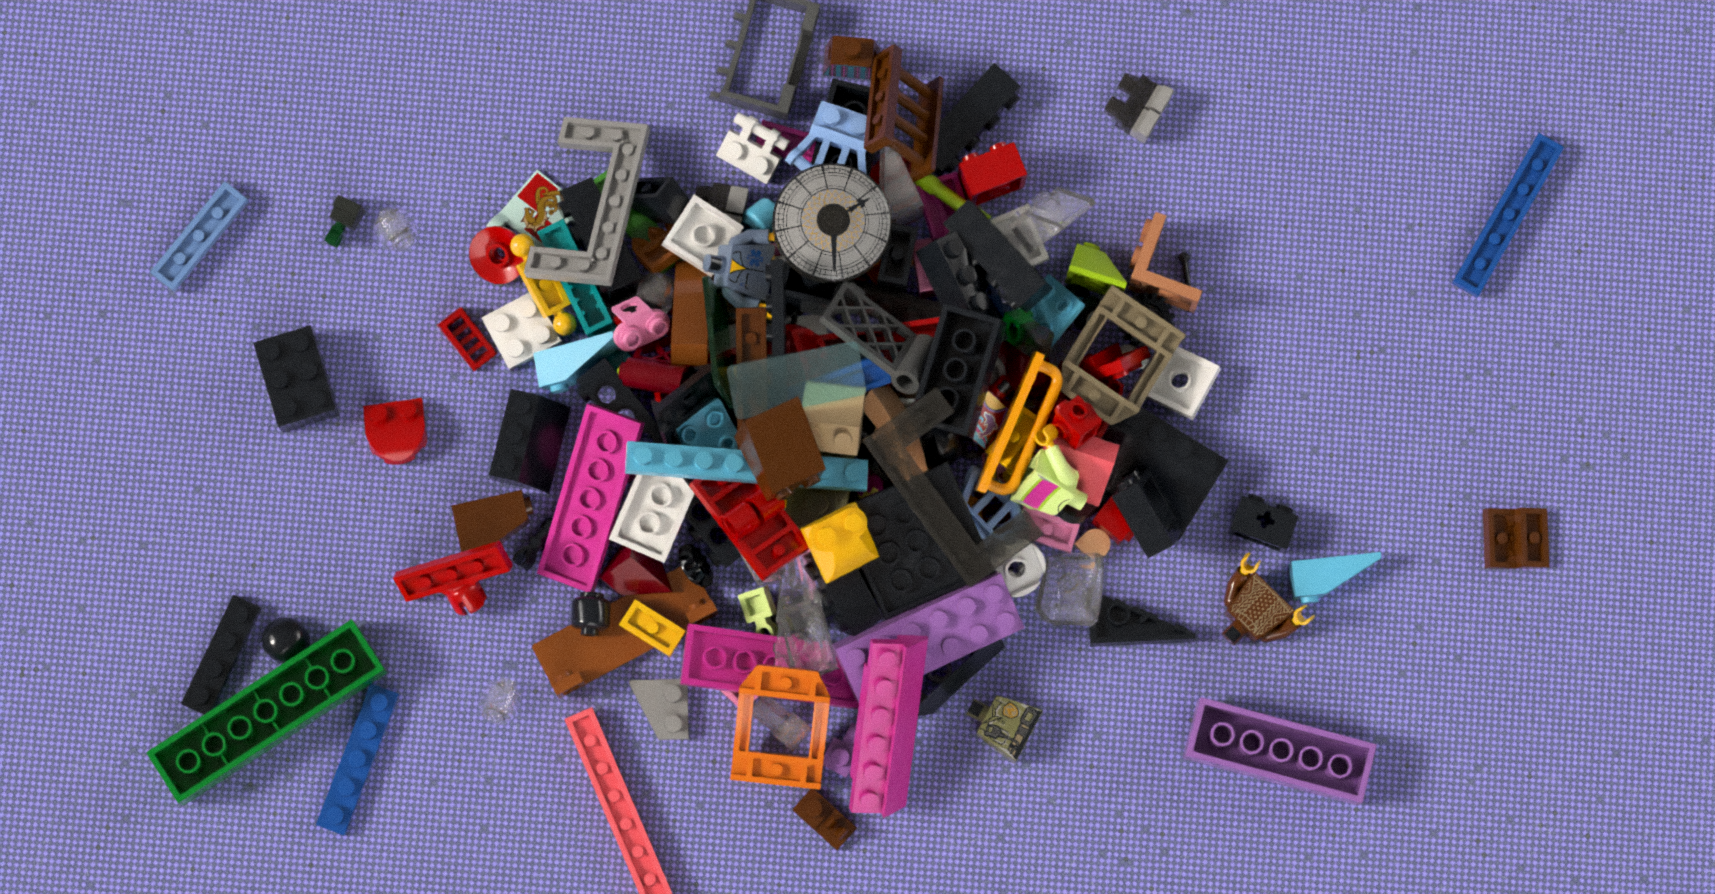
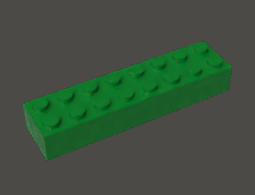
M351 619L150 749L146 754L178 804L184 806L374 683L388 672L358 625Z

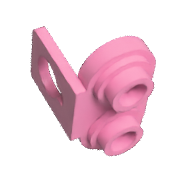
M638 296L611 308L612 312L622 321L614 331L613 340L623 351H633L663 337L670 328L668 315L660 309H651ZM637 306L636 311L633 313L630 311L623 312L627 307Z

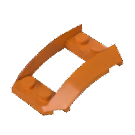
M757 664L739 687L730 780L820 790L830 695L817 670ZM755 695L814 702L809 756L749 750Z

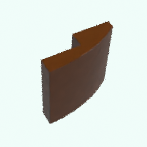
M1547 508L1483 509L1485 569L1550 568Z

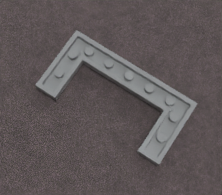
M573 117L563 118L557 142L560 148L609 152L612 155L587 252L530 246L524 269L526 278L612 286L650 134L648 124Z

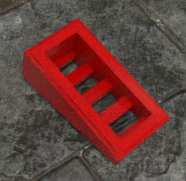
M462 307L457 308L436 324L473 372L498 354ZM461 318L464 323L451 332L448 327ZM466 328H469L471 332L458 342L455 337ZM476 337L478 342L465 351L463 346ZM483 346L487 351L473 361L470 356Z

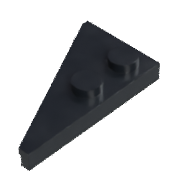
M1087 588L1086 590L1090 647L1195 642L1196 640L1195 633L1190 632L1186 627L1178 624L1173 625L1158 619V616L1136 606L1130 607L1119 599L1115 598L1113 600L1096 593V590L1093 588Z

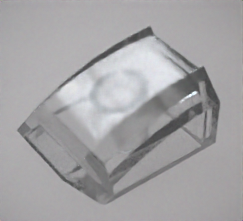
M1061 553L1047 557L1045 573L1043 572L1034 607L1043 621L1055 626L1082 625L1092 627L1098 621L1103 594L1104 556L1099 553Z

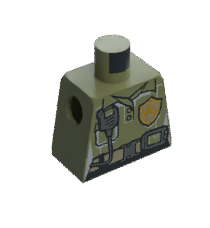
M996 695L991 706L974 699L966 715L982 723L976 735L1015 764L1043 711Z

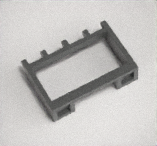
M750 0L746 14L734 13L733 19L743 22L738 41L727 39L725 42L727 48L734 49L735 51L730 68L718 67L716 72L726 77L723 89H721L720 93L711 91L709 98L788 121L820 15V4L807 0H758L805 14L786 83H784L779 103L775 105L730 92L757 0Z

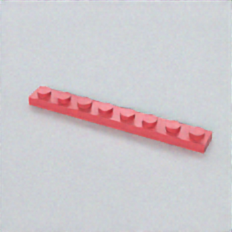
M588 708L564 719L639 894H673L593 708Z

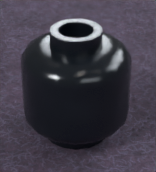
M580 592V597L572 601V627L581 630L580 635L599 636V631L606 630L610 625V601L604 598L603 593Z

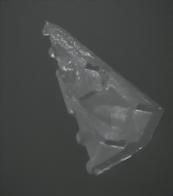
M806 551L784 566L783 577H780L776 623L778 624L777 642L773 645V652L775 653L774 665L813 669L822 675L839 669L831 646L832 641L816 583L811 580L804 568V565L807 564L803 555L807 554Z

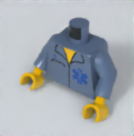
M770 229L746 230L731 237L728 245H720L717 255L706 254L704 257L703 270L715 273L714 286L722 289L723 296L735 308L766 307V304L762 303V301H766V294H769L770 282H766L765 268L766 264H771V258L775 253L776 245H772L771 241H776L778 244L775 232H771ZM767 312V318L772 320V315Z

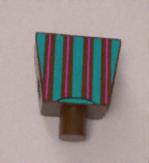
M832 36L825 46L823 75L871 80L873 56L881 52L874 39Z

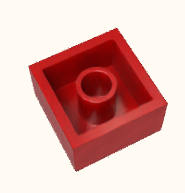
M1005 141L999 142L991 146L989 152L981 155L978 152H974L962 158L963 162L959 163L957 174L966 200L969 199L978 206L1025 187L1027 172L1014 142L1006 144Z

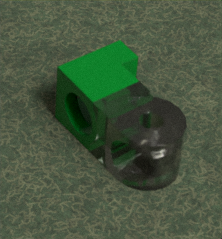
M1020 308L1005 312L1003 321L1007 323L1005 332L1009 338L1006 341L1029 357H1031L1034 351L1045 354L1044 359H1046L1054 339V332L1047 327L1041 326L1040 323L1032 318L1033 312L1031 311L1026 313ZM1011 322L1016 325V327L1009 328Z

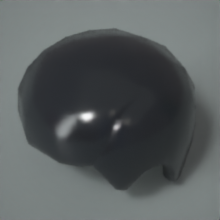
M279 617L268 623L262 632V647L278 664H283L310 646V635L297 620Z

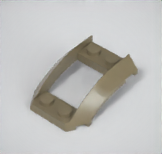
M1111 285L1062 363L1063 384L1061 393L1071 400L1079 395L1085 402L1090 403L1095 409L1096 414L1109 425L1123 421L1139 412L1150 390L1186 334ZM1107 319L1155 351L1126 399L1078 367Z

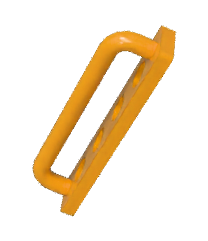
M1034 351L1029 359L974 487V490L980 493H986L988 490L998 495H1009L1015 492L1021 484L1038 444L1035 440V435L1045 427L1063 384L1062 373L1055 365L1043 360L1045 354ZM1040 371L1050 376V386L1007 483H1000L992 479L1036 375Z

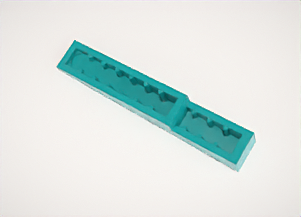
M564 219L537 231L543 246L546 248L580 251ZM561 281L588 338L615 331L617 326L597 285ZM618 348L606 360L617 372L621 363L626 362L627 358L632 356L629 351H623Z

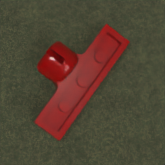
M499 540L396 571L393 580L406 602L435 593H442L447 597L454 611L458 615L465 616L467 612L464 607L472 614L483 607L484 601L487 599V595L479 580L509 572L513 564Z

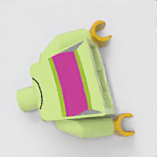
M1048 424L1036 433V442L1040 446H1046L1047 450L1041 448L1030 460L1021 484L1015 492L1011 493L1010 500L1024 505L1028 509L1057 515L1066 504L1081 510L1087 501L1088 495L1076 489L1079 473L1066 461L1059 445L1054 444L1053 441L1058 437V430L1053 424ZM1014 468L1010 471L1006 469L1003 472L1002 477L1006 483L1009 481Z

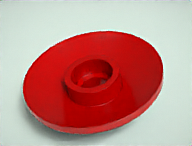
M501 226L484 228L474 236L470 244L469 258L473 269L482 279L490 283L506 284L515 280L520 275L515 266L524 262L522 257L514 255L511 251L510 243L516 234L508 228ZM498 248L505 252V257H501L498 254Z

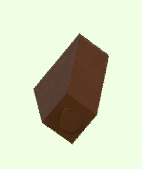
M522 490L451 505L461 552L499 540L501 544L527 526L530 523L529 515L534 514L530 496L524 497Z

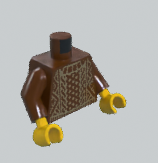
M1251 553L1244 555L1240 566L1227 582L1223 601L1227 608L1224 614L1232 623L1221 634L1233 646L1244 635L1254 643L1257 640L1269 643L1286 639L1298 630L1301 625H1306L1315 618V615L1305 619L1301 612L1307 605L1294 610L1255 572L1260 566L1261 560L1259 559L1254 566L1249 565L1247 558Z

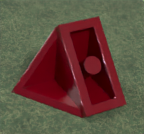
M623 545L620 546L598 577L621 596L673 592L661 561Z

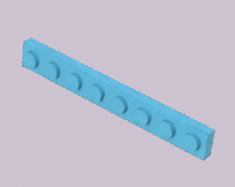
M628 441L626 444L625 474L758 484L741 450ZM821 456L826 470L820 476L821 481L809 488L866 492L868 460Z

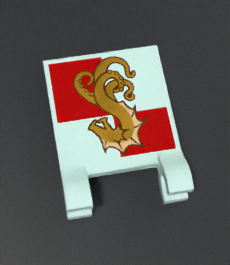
M536 170L507 205L489 221L486 227H505L508 225L518 234L530 236L534 246L544 247L537 231L563 219L557 207V203L560 202V190L563 189ZM566 218L564 220L568 225L570 221L568 218Z

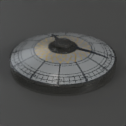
M819 164L799 172L783 187L773 210L772 232L781 256H785L786 263L797 273L817 282L843 283L866 274L882 258L891 238L892 213L883 190L866 173L844 164Z

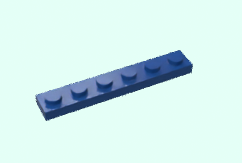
M1541 133L1537 134L1453 279V285L1476 298L1480 295L1563 151L1564 147Z

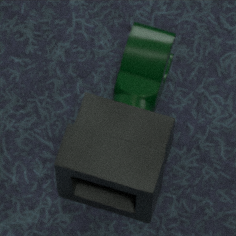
M337 195L333 203L334 208L329 216L335 224L329 230L324 240L335 248L339 247L346 227L355 231L366 212L361 205L340 195Z

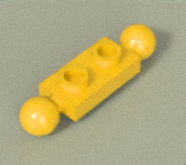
M526 234L514 236L510 243L511 251L514 255L522 257L524 262L515 267L543 318L554 315L553 327L558 334L562 336L572 334L576 329L577 321L572 314L565 312L563 309L570 305L571 302L560 281L526 278L524 269L530 246H534V242Z

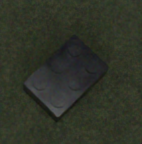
M311 325L253 343L278 428L283 433L340 416L316 333Z

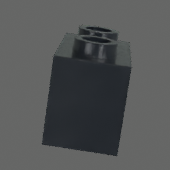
M1248 494V497L1242 496L1237 504L1228 533L1284 553L1289 546L1299 516L1292 514L1293 509L1287 506L1276 504V507L1267 505L1264 503L1265 499L1257 495ZM1263 515L1268 517L1267 522L1270 523L1265 528L1260 527L1261 521L1257 520Z

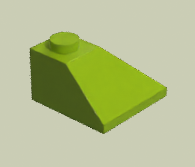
M1084 242L1081 245L1077 243L1064 283H1075L1089 291L1102 295L1107 293L1111 285L1124 292L1127 282L1108 255L1100 251V247L1095 244Z

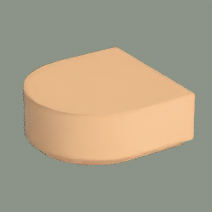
M1091 529L1085 532L1074 545L1096 565L1108 553L1110 538L1100 529Z

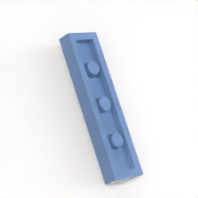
M224 181L149 273L175 292L243 210L249 200Z

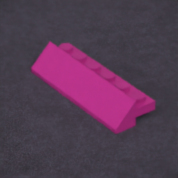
M897 635V639L870 640L868 663H864L850 770L852 788L849 809L852 813H881L883 818L906 807L928 644L927 636Z

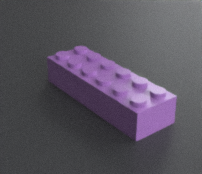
M995 570L996 573L890 619L876 623L855 636L850 635L831 644L858 703L864 663H868L871 639H897V635L927 636L928 644L924 674H927L1024 629L1025 627L1001 573Z
M1200 697L1196 703L1183 759L1353 805H1360L1363 803L1377 744Z

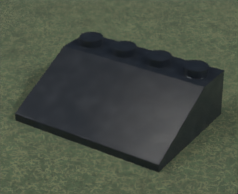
M1142 407L1137 414L1114 425H1109L1101 438L1120 445L1105 488L1107 497L1110 498L1117 489L1116 485L1123 480L1122 476L1135 468L1141 471L1148 467L1183 526V530L1177 539L1178 541L1228 463V460Z

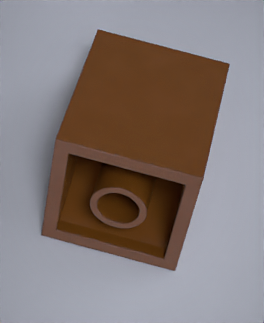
M798 396L745 420L734 436L767 501L773 498L781 501L794 494L793 489L801 485L806 489L821 481L820 476L826 470Z

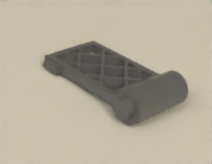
M844 281L818 322L891 376L893 386L898 391L905 394H914L919 389L933 337L926 334H915L864 295L865 291L853 282L848 283ZM843 294L850 297L854 301L855 306H846ZM841 314L844 324H839L830 315ZM850 314H858L862 324H853ZM867 314L874 315L878 319L879 324H870ZM856 332H865L868 342L860 340ZM874 332H882L886 342H877ZM891 332L898 333L905 341L895 342ZM880 350H889L893 360L892 363L882 356Z

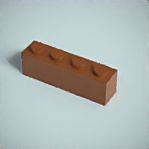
M676 261L671 364L700 366L708 363V354H714V336H709V333H715V315H710V312H716V294H711V292H717V287L713 284L715 274L711 278L687 261Z

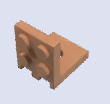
M1155 211L1153 219L1147 218L1142 229L1139 241L1143 243V246L1137 245L1129 266L1133 273L1128 290L1139 294L1147 292L1148 294L1156 293L1157 297L1163 296L1166 299L1164 303H1170L1171 306L1194 314L1202 290L1147 271L1167 216Z

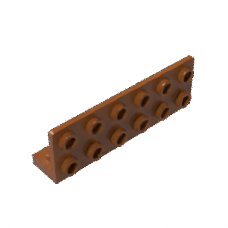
M680 566L666 574L673 592L625 595L612 602L610 625L606 630L599 631V636L580 635L581 630L569 625L533 644L532 649L557 697L560 699L654 649L651 645L619 626V623L635 599L687 631L689 623L699 625L718 615V610L705 588L692 583Z

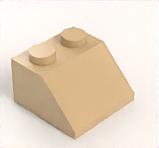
M806 380L802 406L819 451L857 456L861 444L866 387Z

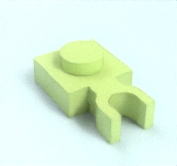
M768 585L737 595L747 624L755 621V633L765 634L764 630L767 628L770 635H780L776 624L770 618V616L777 614V610Z

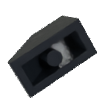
M673 177L639 178L631 208L657 224H674L690 199Z

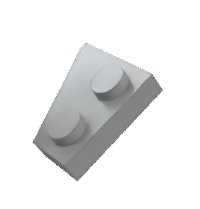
M680 679L629 680V685L658 740H689L688 686L680 685Z

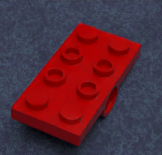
M695 479L690 483L689 487L762 581L809 550L802 532L784 510V499L778 501L777 498H773L767 501L758 484Z

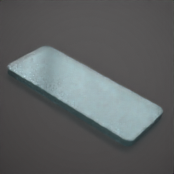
M846 342L734 364L727 368L734 414L738 419L754 417L797 396L802 406L806 407L864 395L866 392L859 347L855 342Z

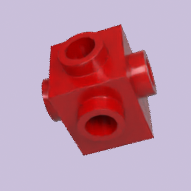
M1077 395L1072 400L1068 401L1066 399L1057 405L1054 409L1055 415L1051 424L1057 428L1058 437L1064 439L1074 450H1077L1097 435L1103 420L1096 414L1095 409L1090 403L1085 402Z

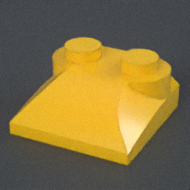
M852 502L800 528L826 584L880 557L868 530L866 515L858 508L856 502Z

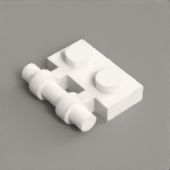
M738 112L733 122L743 127L742 131L739 133L734 129H730L716 156L768 184L782 159L780 155L773 152V149L776 146L785 151L790 140L782 137L780 131L774 128L770 130L759 124L757 118L751 115L747 117ZM752 133L766 140L764 146L750 139Z

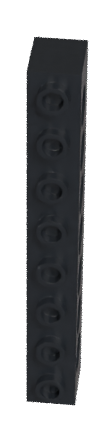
M605 358L576 380L579 387L575 390L585 403L591 400L593 404L617 413L629 411L634 419L645 422L642 434L649 435L653 443L664 444L656 421L629 387L623 385L619 375ZM608 387L615 392V399L611 403H603L598 398V392L602 388ZM694 494L684 517L691 526L687 531L697 544L702 541L710 550L706 555L716 567L722 565L725 569L741 557L742 554L728 536L723 544L712 542L710 538L711 530L721 527L709 511L708 517L703 521L693 518L691 514L692 507L702 504Z

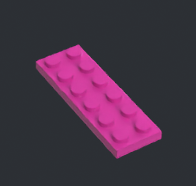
M592 403L586 404L537 574L585 592H595L610 542L609 537L615 525L630 475L625 474L626 444L628 441H640L645 422Z
M690 623L687 625L680 685L739 693L740 685L757 664L813 669L819 672L830 695L829 706L858 710L859 703L850 689L831 644ZM777 698V699H784V700H791V701H798V702H805V703H812V704H814V702H812V701H803V700Z

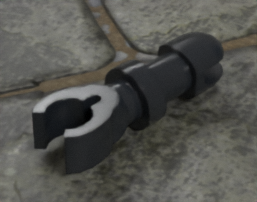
M553 518L544 520L536 536L529 538V545L518 550L514 555L513 561L518 566L521 565L526 571L530 570L534 565L537 552L544 550V543L547 540Z

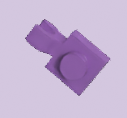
M853 722L842 741L835 737L833 738L823 761V766L847 778L851 770L856 724Z

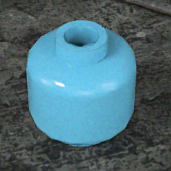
M762 198L746 209L743 213V221L741 222V225L744 226L743 230L770 229L771 232H775L774 214L777 201L773 202L770 199Z

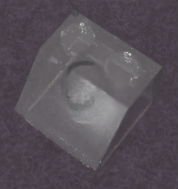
M1057 187L1049 194L1046 190H1043L1031 199L1034 204L1032 207L1027 203L1014 213L1017 218L1008 226L1027 252L1031 253L1065 229L1095 205L1096 202L1093 198Z

